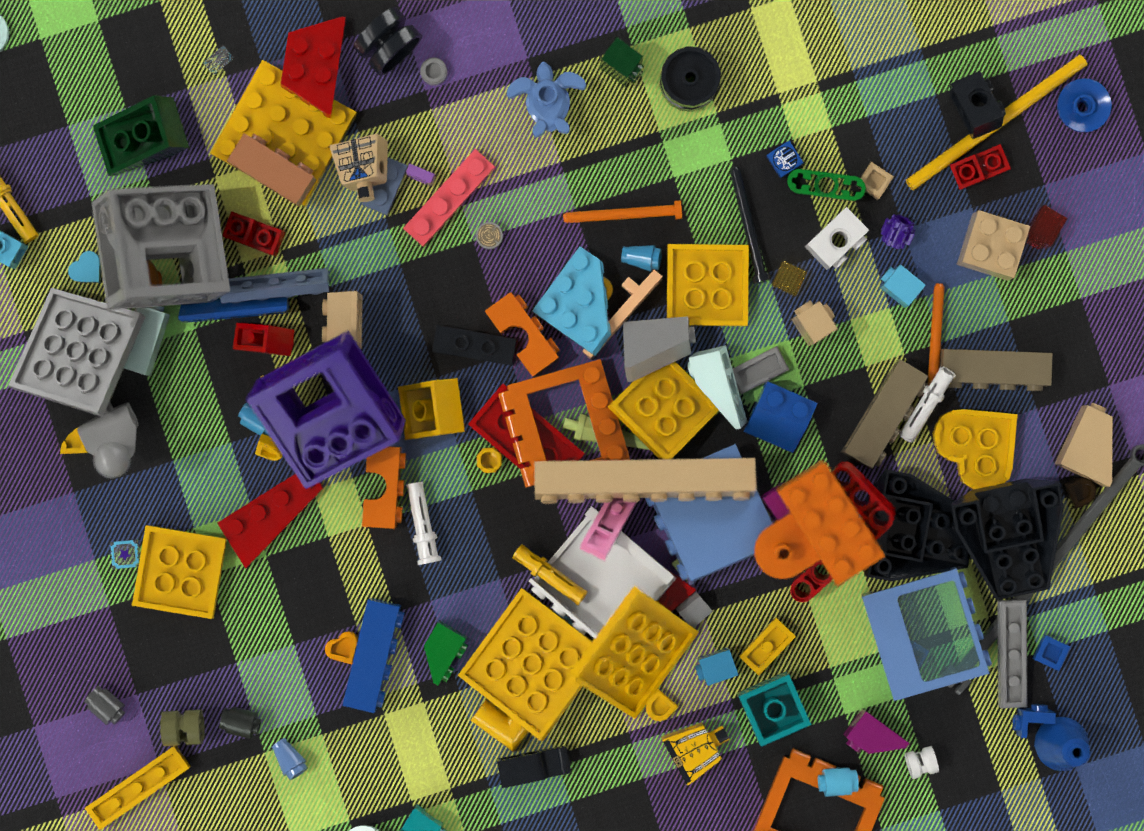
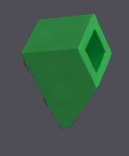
M440 620L424 645L432 680L437 686L441 680L447 682L454 670L450 666L455 657L461 659L468 647L464 643L467 636Z

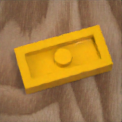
M775 617L739 657L759 676L796 636Z

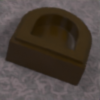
M1076 478L1063 484L1074 509L1090 503L1095 498L1096 487L1087 478Z

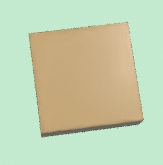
M871 162L861 176V179L865 183L866 193L879 200L894 176Z

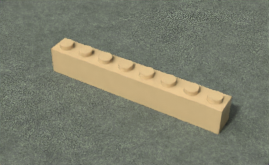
M755 458L534 462L535 500H541V503L544 504L557 503V499H568L569 503H583L585 499H596L598 503L612 502V498H623L624 502H638L640 498H651L653 502H664L670 497H678L679 501L684 502L694 501L695 497H706L707 501L722 500V497H733V500L744 501L749 500L750 496H754L756 492Z

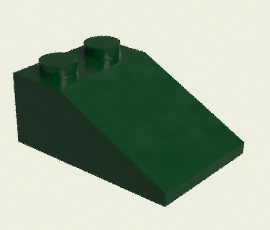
M153 95L93 125L108 176H114L169 158L189 148L173 97Z

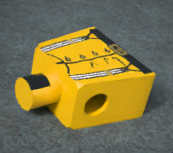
M702 722L661 737L687 786L722 759L716 747L730 740L723 726L708 733Z

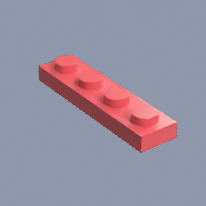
M474 149L403 229L424 247L490 175L495 166Z

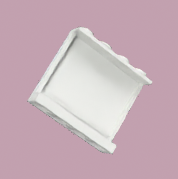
M591 506L585 513V519L547 562L588 591L583 601L576 605L571 599L538 576L534 579L531 578L529 582L533 585L531 590L542 600L547 597L554 603L551 607L563 618L567 614L574 620L572 626L583 635L587 632L595 639L633 586H636L652 599L658 601L676 580V577L622 531L605 561L581 550V543L599 511Z

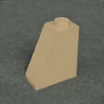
M1091 403L1090 406H1081L1055 465L1083 478H1087L1100 486L1110 487L1112 484L1113 417L1105 413L1106 408Z

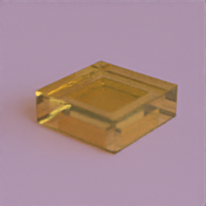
M782 261L771 286L796 297L807 271Z

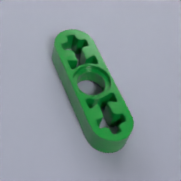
M796 169L789 174L787 180L789 188L794 193L858 201L866 192L864 181L856 176ZM799 174H803L805 180L812 181L811 176L816 175L817 178L814 182L815 192L809 191L811 185H802L801 189H797V185L792 183L793 178L796 179ZM825 177L831 178L835 183L834 189L829 193H823L819 189V182ZM838 179H844L842 185L851 186L852 181H856L857 186L861 187V192H856L855 196H850V191L841 190L842 195H836L839 189Z

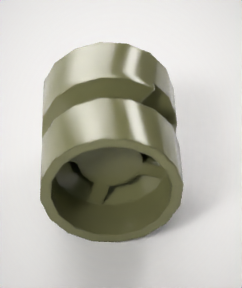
M202 709L185 710L184 714H181L179 711H162L160 733L163 746H179L182 741L186 745L203 744L205 723Z

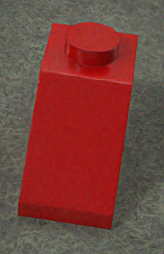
M236 323L233 349L291 356L295 330L270 325Z

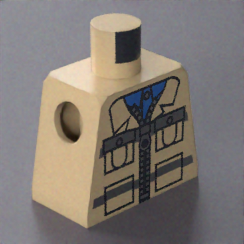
M376 133L330 145L341 184L351 191H357L358 201L360 202L374 200L373 186L384 184L387 181V140Z

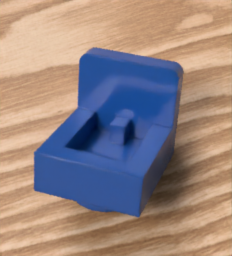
M1031 704V708H1018L1017 714L1013 716V730L1016 731V735L1020 738H1027L1028 722L1055 724L1056 713L1048 709V705Z

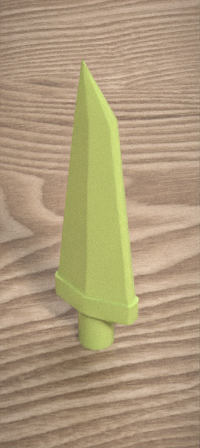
M580 414L578 421L565 418L563 428L575 431V440L597 442L590 417ZM622 430L626 447L650 450L636 435Z

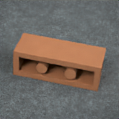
M244 133L227 162L300 207L316 182L315 177L311 175L313 170L301 162L297 166L288 161L290 156L278 148L275 151L270 150L265 146L267 141L253 133L249 137Z

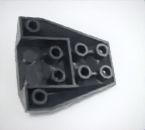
M885 469L874 486L894 506L896 514L891 527L876 540L885 557L863 570L865 577L897 581L946 572L952 567H956L957 570L968 568L970 554L954 526L951 503L954 500L912 474ZM883 510L875 512L878 520L887 521L889 519L887 512Z
M1020 479L971 490L951 503L955 530L996 600L1050 589L1064 510L1059 481Z

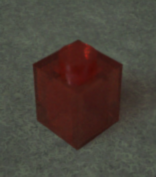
M1046 205L1039 207L1028 225L1030 229L1027 243L1039 250L1042 247L1044 249L1051 247L1068 218Z

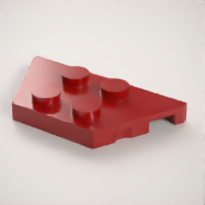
M338 17L288 32L281 87L289 93L299 96L300 100L310 106L311 104L323 112V115L327 118L332 116L346 17Z

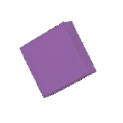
M409 164L406 170L409 178L428 186H433L436 179L434 173Z

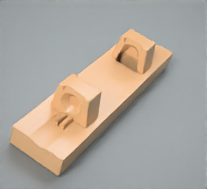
M653 270L640 285L630 277L623 282L622 287L631 296L608 321L611 327V336L605 344L661 282L662 276L657 271ZM583 350V353L592 360L595 357L587 350Z

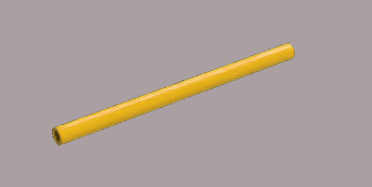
M1078 55L1007 106L1002 126L1086 67L1087 62L1084 57ZM998 129L973 140L970 134H968L905 180L907 185L914 191Z

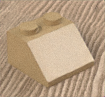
M358 291L327 293V299H323L322 303L323 315H327V326L322 327V342H327L349 330L359 348L362 349L363 295Z

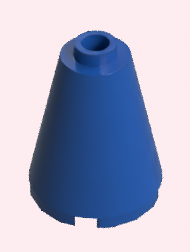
M1056 717L1055 724H1042L1035 735L1034 747L1039 759L1044 765L1053 770H1072L1083 765L1089 759L1090 746L1088 735L1082 725L1071 718Z

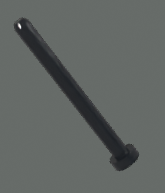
M733 167L730 169V175L755 272L752 281L753 284L767 282L772 279L770 273L765 272L741 171L738 167Z

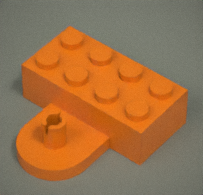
M823 460L776 488L790 513L763 529L758 535L754 546V555L759 567L771 577L779 579L791 578L821 560L837 586L885 557Z

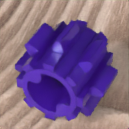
M893 214L891 219L886 218L881 229L882 241L895 249L903 250L905 245L910 246L916 231L913 229L914 222L902 215Z

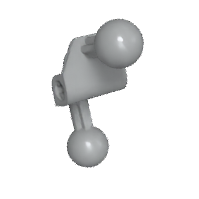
M109 401L103 417L96 416L77 428L78 434L87 452L94 455V464L100 474L105 477L116 478L128 470L130 458L135 453L138 421L129 402L113 408Z

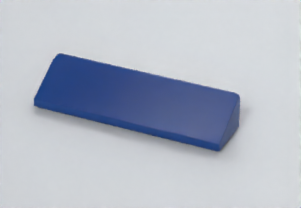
M287 297L269 298L262 301L248 300L240 303H221V299H216L208 303L182 304L178 318L183 323L285 314L290 312V302Z

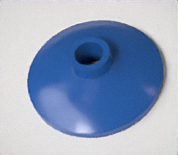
M1087 78L1077 79L1067 84L1061 91L1057 101V110L1062 122L1068 128L1083 133L1092 132L1104 125L1110 116L1112 108L1111 98L1106 88L1099 82ZM1078 103L1086 105L1085 112H1081L1078 109Z

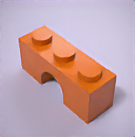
M510 292L485 310V313L501 334L512 327H519L527 332L529 337L528 345L517 356L531 376L535 377L559 359L556 353L560 349L552 338L546 340L540 331L544 328L535 316L530 319L525 312L528 306L519 294L514 297Z
M386 447L367 457L366 472L380 474L386 481V491L379 499H364L362 527L397 528V523H402L403 507H398L399 496L404 495L405 481L400 480L401 469L406 468V453H402V447Z

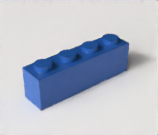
M373 598L367 600L342 706L375 713L377 707L382 708L386 692L381 691L383 681H389L392 665H388L390 654L395 655L398 639L394 638L396 628L402 627L405 614L400 612L401 605Z

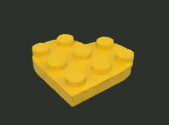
M967 409L952 410L939 417L933 431V442L936 452L946 460L957 463L961 482L972 490L1005 483L1010 479L1013 469L1018 414Z

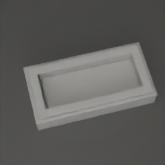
M777 346L733 368L740 394L789 370Z

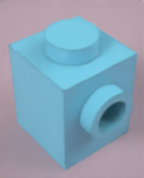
M0 230V262L16 269L29 246Z

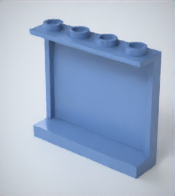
M736 444L701 459L742 457ZM757 489L754 496H750L749 500L744 501L733 500V497H722V500L707 501L706 497H695L694 501L684 502L679 501L678 497H670L664 502H653L651 498H645L649 507L654 506L657 513L654 516L657 527L660 531H665L668 540L665 541L667 549L671 556L676 555L679 565L676 566L682 581L687 579L689 586L700 578L754 556V546L758 535L763 529L772 524Z

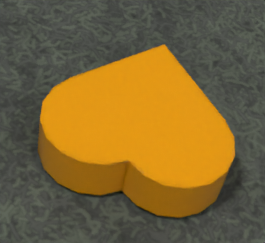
M346 631L339 638L331 639L325 646L326 655L333 660L352 665L358 642L357 634L352 631Z

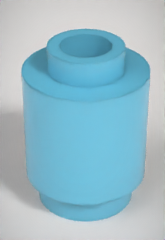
M849 767L823 769L822 775H818L817 778L819 792L824 791L825 797L852 795V792H858L859 789L857 771L850 770Z

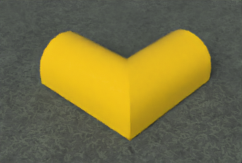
M487 698L470 720L513 753L529 733Z

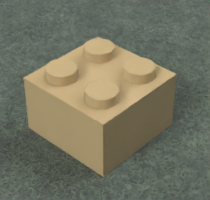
M980 210L974 212L957 265L1007 281L1015 278L1030 226Z

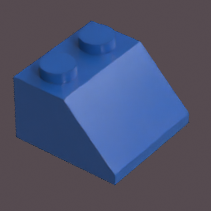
M767 381L763 385L743 432L793 453L807 429L817 403Z

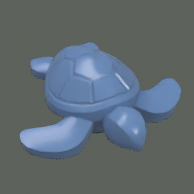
M543 61L537 68L538 83L529 78L521 77L512 82L507 89V97L509 99L521 94H527L526 107L530 116L536 122L533 127V135L536 138L544 135L545 131L553 132L556 129L559 133L568 134L570 127L564 119L569 111L570 97L566 89H586L585 80L573 72H564L556 81H553L552 68Z

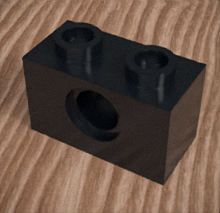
M980 71L950 83L949 96L972 140L1002 127L1003 118L1006 115L1003 104L1000 100L996 101L992 94L994 90L988 78L984 79ZM979 101L984 103L985 105L982 107L974 106L972 103Z

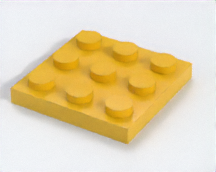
M668 244L667 318L688 317L689 326H748L749 245Z
M676 361L633 381L608 406L660 460L672 459L719 411Z
M146 525L132 606L213 619L227 538Z

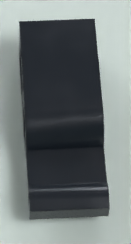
M566 746L497 758L502 788L572 773Z

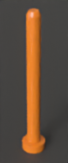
M676 200L674 205L566 212L563 214V220L566 223L661 216H675V219H682L681 200Z
M936 283L933 291L928 385L931 384L940 367L945 290L944 285L941 283Z

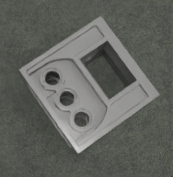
M214 184L108 189L91 202L107 310L208 303L230 292ZM179 258L183 284L150 286L146 260Z

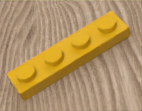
M173 746L85 807V810L98 829L101 830L188 770L191 766L179 748Z

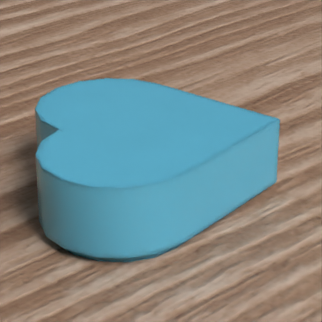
M92 251L82 253L79 261H75L69 266L68 274L70 278L76 282L101 283L99 255Z

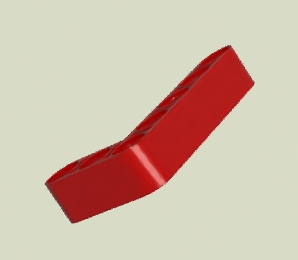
M840 462L835 466L832 474L855 510L861 515L860 518L876 541L893 524L896 514L895 508L850 462ZM837 472H848L851 480L848 482L840 481L837 477ZM866 491L870 495V500L860 501L856 497V492ZM883 510L888 513L889 519L887 521H880L876 518L875 512ZM821 560L795 577L790 592L793 599L797 602H808L833 580L830 574L823 575L818 572L816 566L823 564ZM800 582L807 583L811 591L802 592L797 584Z

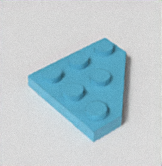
M579 247L532 312L596 356L611 336V327L608 323L607 292L603 279L604 266L601 260L582 247Z

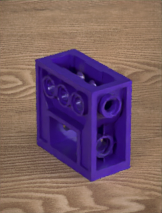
M349 330L257 379L246 399L305 489L399 441L406 421ZM323 372L335 391L305 407L293 387Z

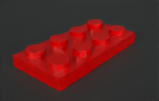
M502 384L468 425L519 469L530 467L529 462L518 464L513 443L522 441V437L511 438L505 417L514 415V410L503 412L498 394L508 390L507 386ZM531 408L546 461H579L585 453Z

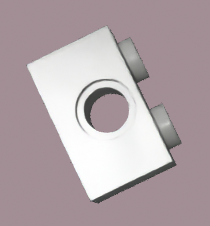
M846 207L805 248L826 270L832 265L837 269L847 259L845 253L851 247L856 251L867 240L864 235L869 230ZM834 234H841L845 238L844 247L839 248L832 243V236Z

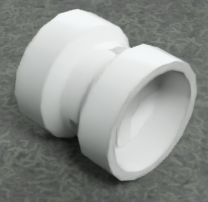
M932 746L923 748L921 752L910 751L905 753L906 764L912 779L920 778L922 774L927 772L929 774L939 772L938 762Z

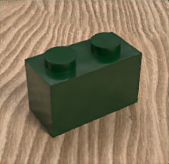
M616 37L602 56L600 69L621 85L627 87L630 82L635 84L643 73V56Z

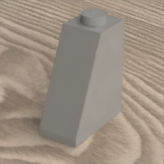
M688 317L623 322L624 368L627 382H633L691 354V343H696L695 327H689Z

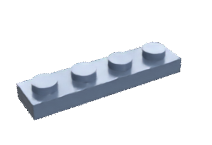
M328 268L229 278L230 292L220 297L221 303H240L248 300L262 301L276 297L290 298L296 295H318L323 292H329Z

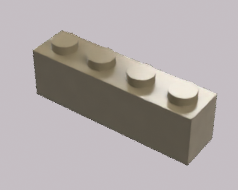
M942 349L940 352V367L948 368L956 375L948 388H962V383L973 384V389H989V384L1000 385L999 390H1016V385L1027 386L1026 391H1043V386H1051L1052 353Z
M901 359L896 360L841 452L868 469H872L874 465L879 467L886 456V453L883 452L888 442L892 444L900 433L897 427L901 420L906 421L914 409L911 404L915 397L920 398L923 395V390L928 385L925 382L928 375Z

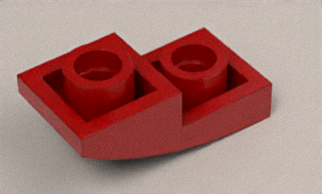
M1001 144L950 165L960 190L1011 169Z
M231 211L222 237L277 257L286 232Z

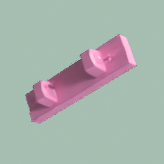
M612 498V502L604 503L583 539L580 549L605 561L637 502H624L623 498Z

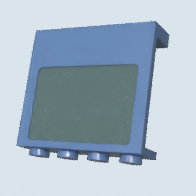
M952 567L949 571L875 593L870 591L862 594L894 701L989 674L987 667L992 665L988 650L982 651L979 640L984 639L980 624L974 625L971 614L976 613L971 597L967 599L965 597L963 588L968 587L963 571L958 573L956 567Z

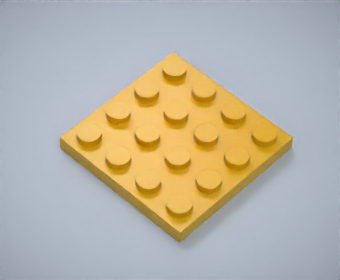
M262 60L210 154L231 165L227 160L243 134L245 133L249 137L253 133L267 141L265 146L270 150L275 151L278 148L290 156L288 161L297 166L301 162L313 170L311 175L315 177L316 182L301 204L305 207L333 158L330 145L342 142L357 112L334 100L331 118L325 117L323 112L311 104L310 106L307 105L296 94H291L281 87L282 70Z
M633 586L568 676L636 719L645 707L648 699L659 688L699 632L636 586Z
M521 588L458 676L540 741H544L583 687L570 678L568 674L590 646L592 640L576 630L571 624L525 589Z

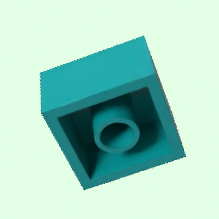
M786 671L737 692L761 747L811 725L791 677Z

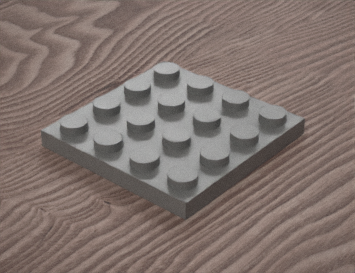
M51 288L8 386L14 390L103 417L145 316L128 309L107 310V304L104 302Z

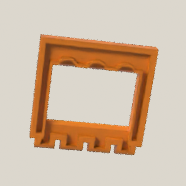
M601 359L507 385L508 391L498 394L503 412L514 410V415L505 417L511 438L522 437V441L513 443L518 464L529 462L530 467L520 469L525 488L535 485L534 462L546 461L527 395L577 380L580 382L601 453L600 458L589 461L630 460L618 417L608 408L613 399Z
M793 748L789 757L783 756L753 831H778L771 828V825L791 777L818 788L817 778L818 775H822V770L833 769L836 766L815 758L810 767L808 763L811 755ZM867 778L864 779L858 792H852V795L838 796L864 807L855 831H872L885 799L881 796L883 785Z

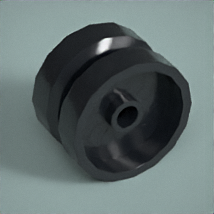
M396 7L388 9L371 22L358 36L353 45V48L361 57H372L370 66L379 76L387 74L398 66L417 47L422 39L421 33L413 25L404 26L406 17Z
M687 46L677 49L668 56L661 71L660 89L669 105L680 111L693 112L703 109L713 100L720 85L721 72L718 62L711 53L700 47ZM693 76L695 78L694 82H688L685 77L690 78Z

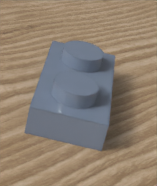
M388 157L386 183L373 186L375 199L363 202L362 205L388 216L408 165Z

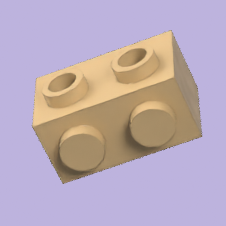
M810 300L796 309L794 312L797 316L791 319L808 346L815 344L838 329L832 321L835 317L832 310L827 304L822 305L820 301L813 305Z

